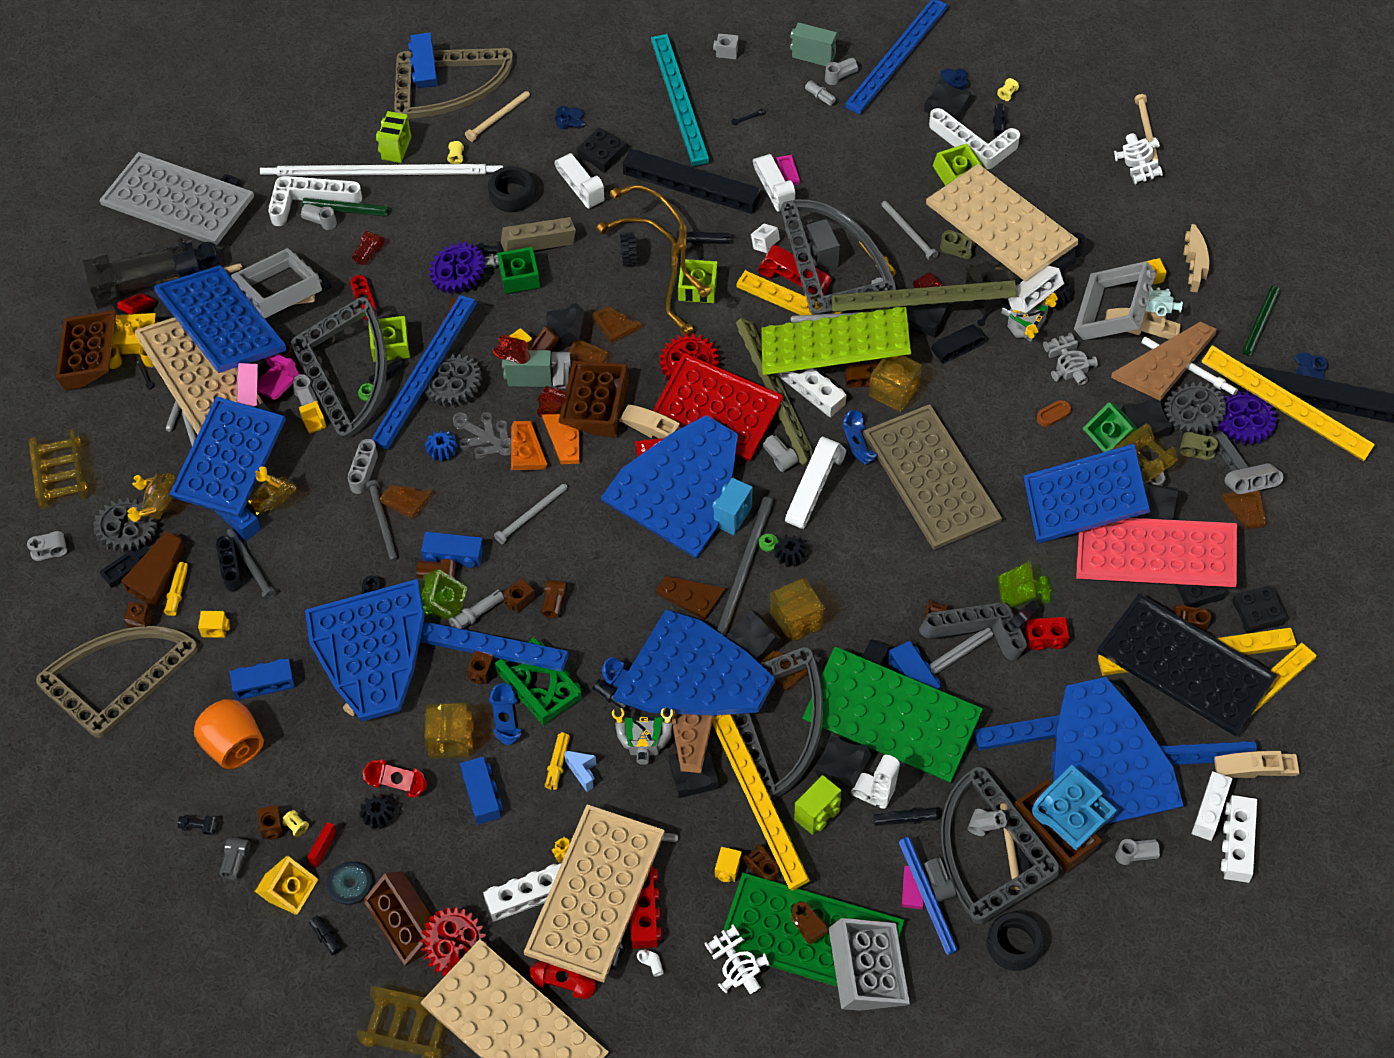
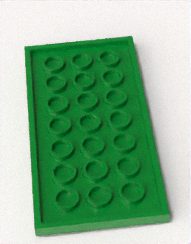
M834 647L820 678L823 694L822 729L857 744L868 746L869 749L883 755L893 756L899 762L951 783L983 708ZM812 698L802 717V720L811 723Z
M742 873L723 930L726 932L734 924L740 935H735L731 938V941L733 942L739 937L744 939L743 942L733 948L736 953L748 951L756 959L762 957L765 953L770 964L769 967L838 987L829 927L841 918L896 923L899 939L904 920L804 890L795 889L791 891L787 885ZM797 902L809 904L828 929L827 934L811 945L806 942L791 919L792 908ZM726 940L721 942L724 947L729 945ZM743 955V956H740V957H739V958H743V959H746V960H750V959H751V958H750L749 956H747V955Z

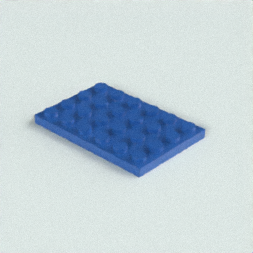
M216 396L169 495L178 500L240 518L257 483L255 471L260 472L259 467H264L286 421L285 417Z
M1134 444L1023 475L1038 544L1151 512Z

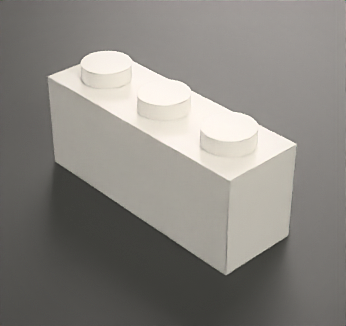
M1047 266L1027 281L1023 280L1016 286L1017 297L1008 298L1011 309L1027 313L1062 286L1064 282L1059 268Z
M1212 771L1191 834L1212 841L1232 778Z

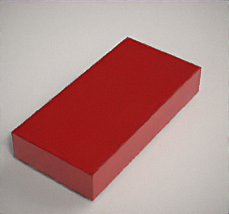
M140 293L119 301L117 308L133 315L154 307L156 301Z
M329 822L325 824L307 856L310 865L316 868L337 833L334 824Z

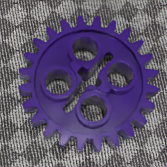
M457 242L456 246L451 243L450 248L445 246V251H438L439 256H434L435 261L430 262L432 267L429 268L431 272L429 276L432 283L437 289H441L443 293L447 290L448 294L452 290L455 294L460 289L464 292L465 287L471 289V284L477 285L475 280L482 279L479 274H484L483 268H486L484 263L486 260L481 250L477 246L474 247L472 243L468 245L466 242L463 245Z
M1238 391L1237 396L1230 394V398L1224 396L1226 415H1223V421H1218L1219 426L1217 430H1223L1225 435H1229V440L1234 438L1235 444L1239 440L1242 441L1243 445H1245L1246 441L1253 445L1254 440L1260 444L1261 439L1266 440L1267 436H1271L1276 425L1277 418H1275L1276 412L1272 411L1273 406H1267V402L1262 401L1259 397L1256 398L1254 394L1250 396L1248 391L1245 392V395Z

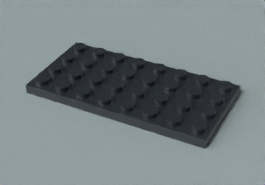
M1140 593L1097 649V653L1235 737L1278 676Z

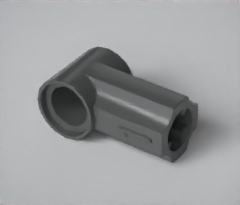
M235 837L227 838L224 848L225 857L219 872L220 876L231 880L238 879L243 860L248 857L250 851V840Z
M935 858L924 863L923 866L937 902L956 897L955 887L952 880L948 879L941 858Z

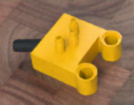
M116 301L113 308L118 315L115 318L109 368L116 369L122 365V354H140L143 364L147 367H153L154 364L135 336V330L158 323L156 313L130 315L117 308L119 301Z

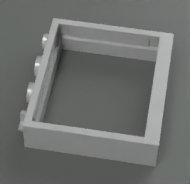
M288 248L231 275L232 280L264 318L322 291L320 285L322 280L319 278L318 273L315 274L303 259L300 260L298 255ZM289 267L304 279L265 299L251 287Z
M1145 261L1091 273L1074 330L1082 340L1140 329L1156 274L1154 269ZM1138 281L1127 316L1095 322L1104 288Z

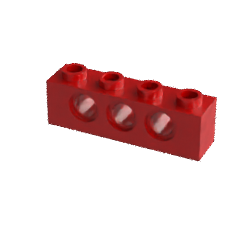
M653 864L645 881L648 886L642 888L630 918L632 949L658 948L657 940H661V927H656V920H660L659 907L655 908V901H659L658 888H654V881H658L657 869H653ZM644 902L650 904L648 907L645 908L639 906L641 903ZM643 922H649L651 924L649 927L641 926Z

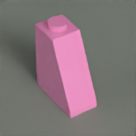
M238 364V403L251 407L257 405L258 364Z

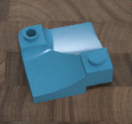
M1073 765L1039 796L1032 807L1034 817L1043 825L1050 826L1075 850L1101 829L1114 816L1117 810L1101 796L1103 792ZM1039 809H1044L1046 813L1040 812Z

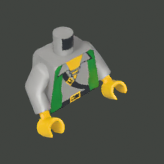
M1051 293L1027 313L1013 310L1010 305L1005 304L1001 314L1009 317L1007 327L1016 338H1025L1032 342L1047 318L1048 306L1055 307V301L1058 298L1055 293Z
M665 707L661 710L662 717H625V721L622 719L624 709L621 708L622 715L620 717L615 715V710L613 709L612 716L617 720L615 722L617 737L623 747L629 749L630 755H637L638 764H648L649 755H658L660 749L664 748L671 739V718L675 715L673 708L671 709L670 716L665 714Z

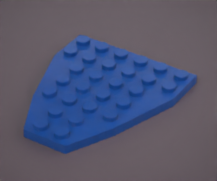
M705 415L669 434L623 467L601 496V501L690 556L697 558L718 529L719 522L714 520V508L712 506L715 499L720 498L723 486L726 483L728 484L733 476L738 434Z
M415 579L306 609L305 615L309 643L333 686L361 721L400 711L414 673L425 617L419 581Z
M665 609L613 698L616 702L649 713H661V710L665 707V713L671 714L672 708L675 714L690 715L756 713L762 707L775 683V679L750 654L703 621Z
M1106 677L1067 685L1064 690L1056 729L1053 782L1073 765L1103 792L1101 796L1117 810L1105 825L1182 808L1184 805L1173 766L1138 713Z

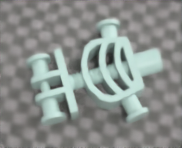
M1151 288L1145 311L1156 312L1158 316L1171 313L1172 309L1181 312L1183 302H1173L1169 289L1160 290V288H1156V290H1153Z

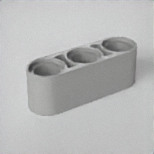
M365 439L360 442L348 473L350 489L356 494L363 493L366 490L365 484L370 480L378 458L376 444L371 439Z
M1262 464L1229 472L1225 477V484L1237 494L1275 487L1283 481V473L1272 464Z

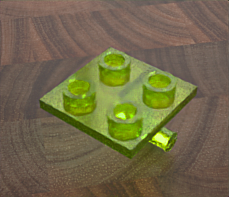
M1027 562L999 575L998 583L1001 603H1005L1012 608L1036 597L1035 592L1042 594L1043 603H1050L1049 593L1051 588L1048 585V578L1041 576L1039 577L1040 582L1033 579L1031 562Z

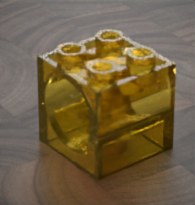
M903 355L882 358L871 374L869 396L902 412L920 385L922 364Z
M805 577L770 593V613L788 642L792 640L797 641L805 634L817 632L823 627L824 607Z
M467 703L426 704L425 744L429 759L469 757L470 750H473L471 732H474V722L472 720V711H468Z

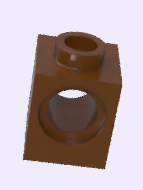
M521 578L504 591V603L510 610L514 609L519 613L535 600L534 589Z
M128 602L124 616L127 627L150 626L152 613L148 604Z
M474 650L467 668L468 679L475 684H487L495 665L494 656Z
M278 805L257 809L259 828L263 839L273 840L284 835ZM269 822H275L272 826H266Z

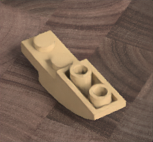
M1191 224L1190 231H1186L1185 241L1188 242V245H1185L1183 255H1186V262L1190 263L1189 270H1192V274L1189 273L1188 284L1191 285L1190 292H1198L1200 280L1207 278L1209 255L1201 232L1195 224Z
M1130 308L1108 309L1105 320L1127 316ZM1145 311L1140 329L1127 332L1140 335L1141 331L1162 338L1171 339L1179 334L1180 324L1166 320V314L1158 316L1156 312Z
M629 404L619 421L650 438L653 436L659 439L665 438L669 434L681 429L679 427L680 423L664 415Z
M1257 751L1214 757L1216 773L1230 778H1256L1258 775L1297 776L1299 774L1296 754H1281V751Z

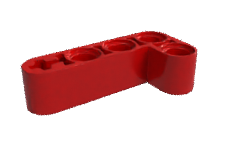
M771 246L758 268V273L761 276H767L766 278H771L776 272L802 287L793 254L779 246ZM815 268L824 296L832 280L829 275ZM804 271L803 276L811 278L813 273L811 271ZM810 287L807 290L812 294L818 292L815 287Z

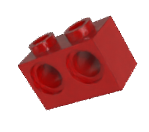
M1066 617L1026 620L1024 631L1027 649L1042 650L1044 648L1061 649L1067 647L1069 636Z

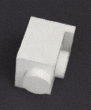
M767 224L761 225L751 234L753 249L765 253L780 240L778 228Z

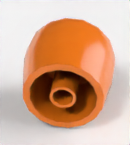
M223 699L215 702L206 708L195 722L194 736L199 746L214 761L227 770L243 766L252 760L263 747L264 739L252 714L243 703L235 699Z

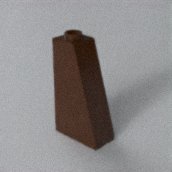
M166 531L121 580L125 591L155 609L185 550L182 538L177 534L172 535Z

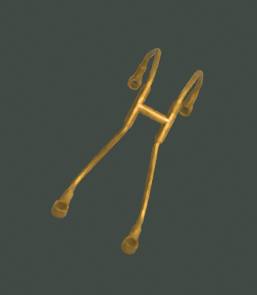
M640 185L625 186L620 189L614 188L610 192V196L614 200H618L622 195L631 192L633 189L650 193L659 198L678 220L680 226L677 242L664 228L656 222L645 218H622L607 223L601 222L596 229L601 234H605L609 229L616 227L620 223H648L662 232L672 242L671 266L673 270L667 292L666 312L673 319L672 321L679 326L683 335L685 333L687 335L692 334V325L683 322L670 309L680 251L682 271L690 280V283L698 289L699 295L701 297L708 296L711 293V289L708 285H703L696 277L689 274L686 269V225L675 208L665 197L656 191Z

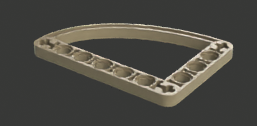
M508 48L434 50L435 58L442 57L440 61L435 60L436 67L502 65V67L490 81L464 96L442 103L411 107L412 68L410 57H413V54L409 51L400 52L396 60L394 110L396 113L407 114L408 119L444 114L469 106L491 94L505 81L512 68L513 53ZM487 55L493 56L491 59L484 58ZM454 56L459 57L457 60H452L451 58ZM469 56H475V57H476V58L473 59V60L468 59ZM401 71H408L407 74H400ZM402 83L408 84L406 87L399 86ZM401 96L407 97L405 100L399 99Z
M158 626L122 629L97 637L66 653L39 673L36 682L45 694L91 735L100 738L111 731L197 653L198 648L192 638L175 629ZM141 638H159L178 643L99 714L56 677L63 670L82 658L120 642ZM185 646H188V647L191 646L192 649L189 650V649H185L184 647H185ZM176 657L179 659L174 665L168 664L171 658ZM156 671L164 672L160 678L153 677ZM43 680H50L52 686L50 687L46 682L43 683ZM140 685H149L146 691L139 690ZM63 689V695L54 696L56 690ZM127 697L134 698L133 703L129 705L124 704V700ZM75 700L78 702L74 708L67 707L70 701ZM111 711H119V715L117 717H109V713ZM83 713H91L88 719H80ZM95 726H102V729H95Z

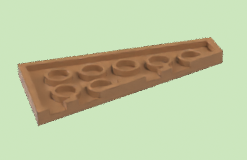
M1199 322L1112 372L1111 378L1160 401L1215 336L1216 328Z
M675 714L671 718L681 771L701 773L714 715Z

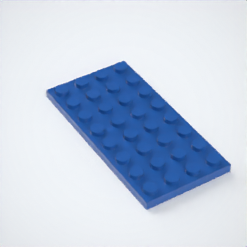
M221 265L154 286L155 293L218 373L236 368L239 363L248 364L286 351L285 343Z

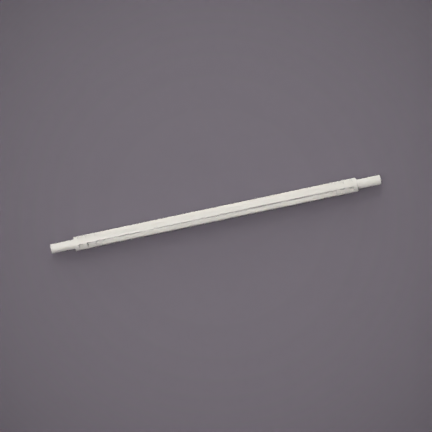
M503 165L277 166V168H260V175H471L494 173L496 170L503 168Z

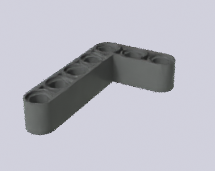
M1005 603L932 612L927 614L919 628L921 635L925 638L957 635L990 628L996 637L1003 655L1011 661L1017 660L1027 645L1020 628L1014 629L1008 622L1014 615L1010 607Z

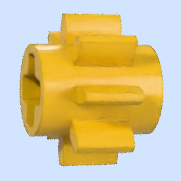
M563 837L555 842V848L552 849V852L558 862L563 861L572 838L568 840Z

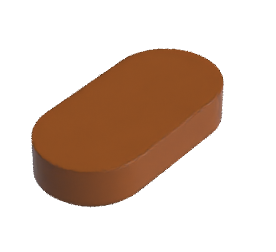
M1056 401L1038 411L1037 423L1043 427H1050L1070 415L1071 406L1066 401Z

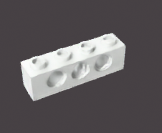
M816 368L777 373L782 380L830 418L846 405L845 392L832 384L830 379L822 376Z
M1232 795L1230 801L1225 804L1224 814L1228 815V820L1224 822L1223 833H1226L1227 836L1222 844V852H1225V859H1222L1221 871H1224V879L1249 883L1252 878L1257 799ZM1236 818H1241L1244 822H1239ZM1234 836L1240 837L1243 841L1236 840ZM1233 855L1239 856L1242 860L1235 859Z
M552 864L545 870L530 872L526 877L511 879L502 886H493L483 892L493 922L545 903L561 864ZM545 881L552 882L549 886L542 885ZM526 888L532 889L530 893L522 892ZM505 896H512L508 901L503 900Z

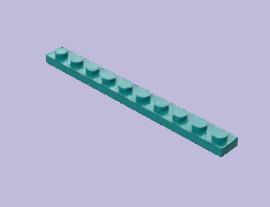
M668 35L651 37V43L691 165L709 163V157Z

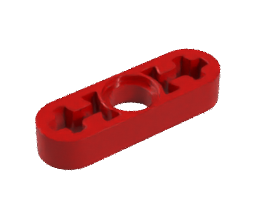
M362 275L352 277L350 283L355 300L362 295H367V300L372 304L377 315L366 278ZM358 282H360L362 289H359Z

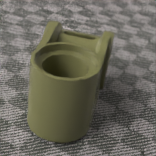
M947 230L942 234L940 249L945 253L969 259L972 256V247L976 243L964 234Z
M1186 432L1182 436L1179 452L1186 457L1209 461L1214 459L1216 455L1215 450L1218 442L1211 436Z

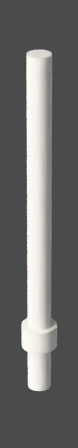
M1144 337L1142 340L1143 344L1152 349L1159 346L1158 343L1147 337ZM1193 363L1187 368L1213 383L1216 388L1223 389L1232 395L1237 393L1238 389L1226 383L1225 379L1217 378Z

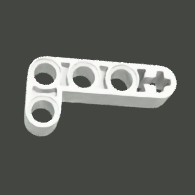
M571 153L555 160L558 172L588 209L604 201V187L598 176L591 178Z
M771 154L753 159L754 169L776 211H781V206L784 202L795 200V189L792 181L784 180Z
M883 755L874 773V777L861 773L851 793L863 801L875 806L877 804L880 806L879 808L885 809L895 791L900 762L893 756Z

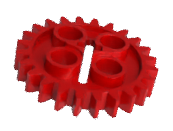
M685 333L684 338H681L679 335H677V340L671 338V344L666 343V349H662V355H660V367L662 374H665L666 380L671 378L679 361H674L673 359H681L683 353L719 367L717 348H713V343L708 344V338L703 341L701 340V335L695 338L694 333H692L691 337H688Z
M457 907L435 912L436 915L429 917L431 922L424 924L428 930L421 931L426 936L425 939L420 940V942L426 945L421 951H427L428 953L424 959L430 958L431 962L428 966L436 965L435 972L442 971V976H446L460 961L459 952L463 957L479 939L481 940V938L486 936V934H480L479 932L483 926H476L478 919L471 920L472 913L465 915V909L458 911ZM445 925L448 926L449 933L446 932ZM464 932L467 934V940L464 938ZM440 945H442L444 953L440 951Z

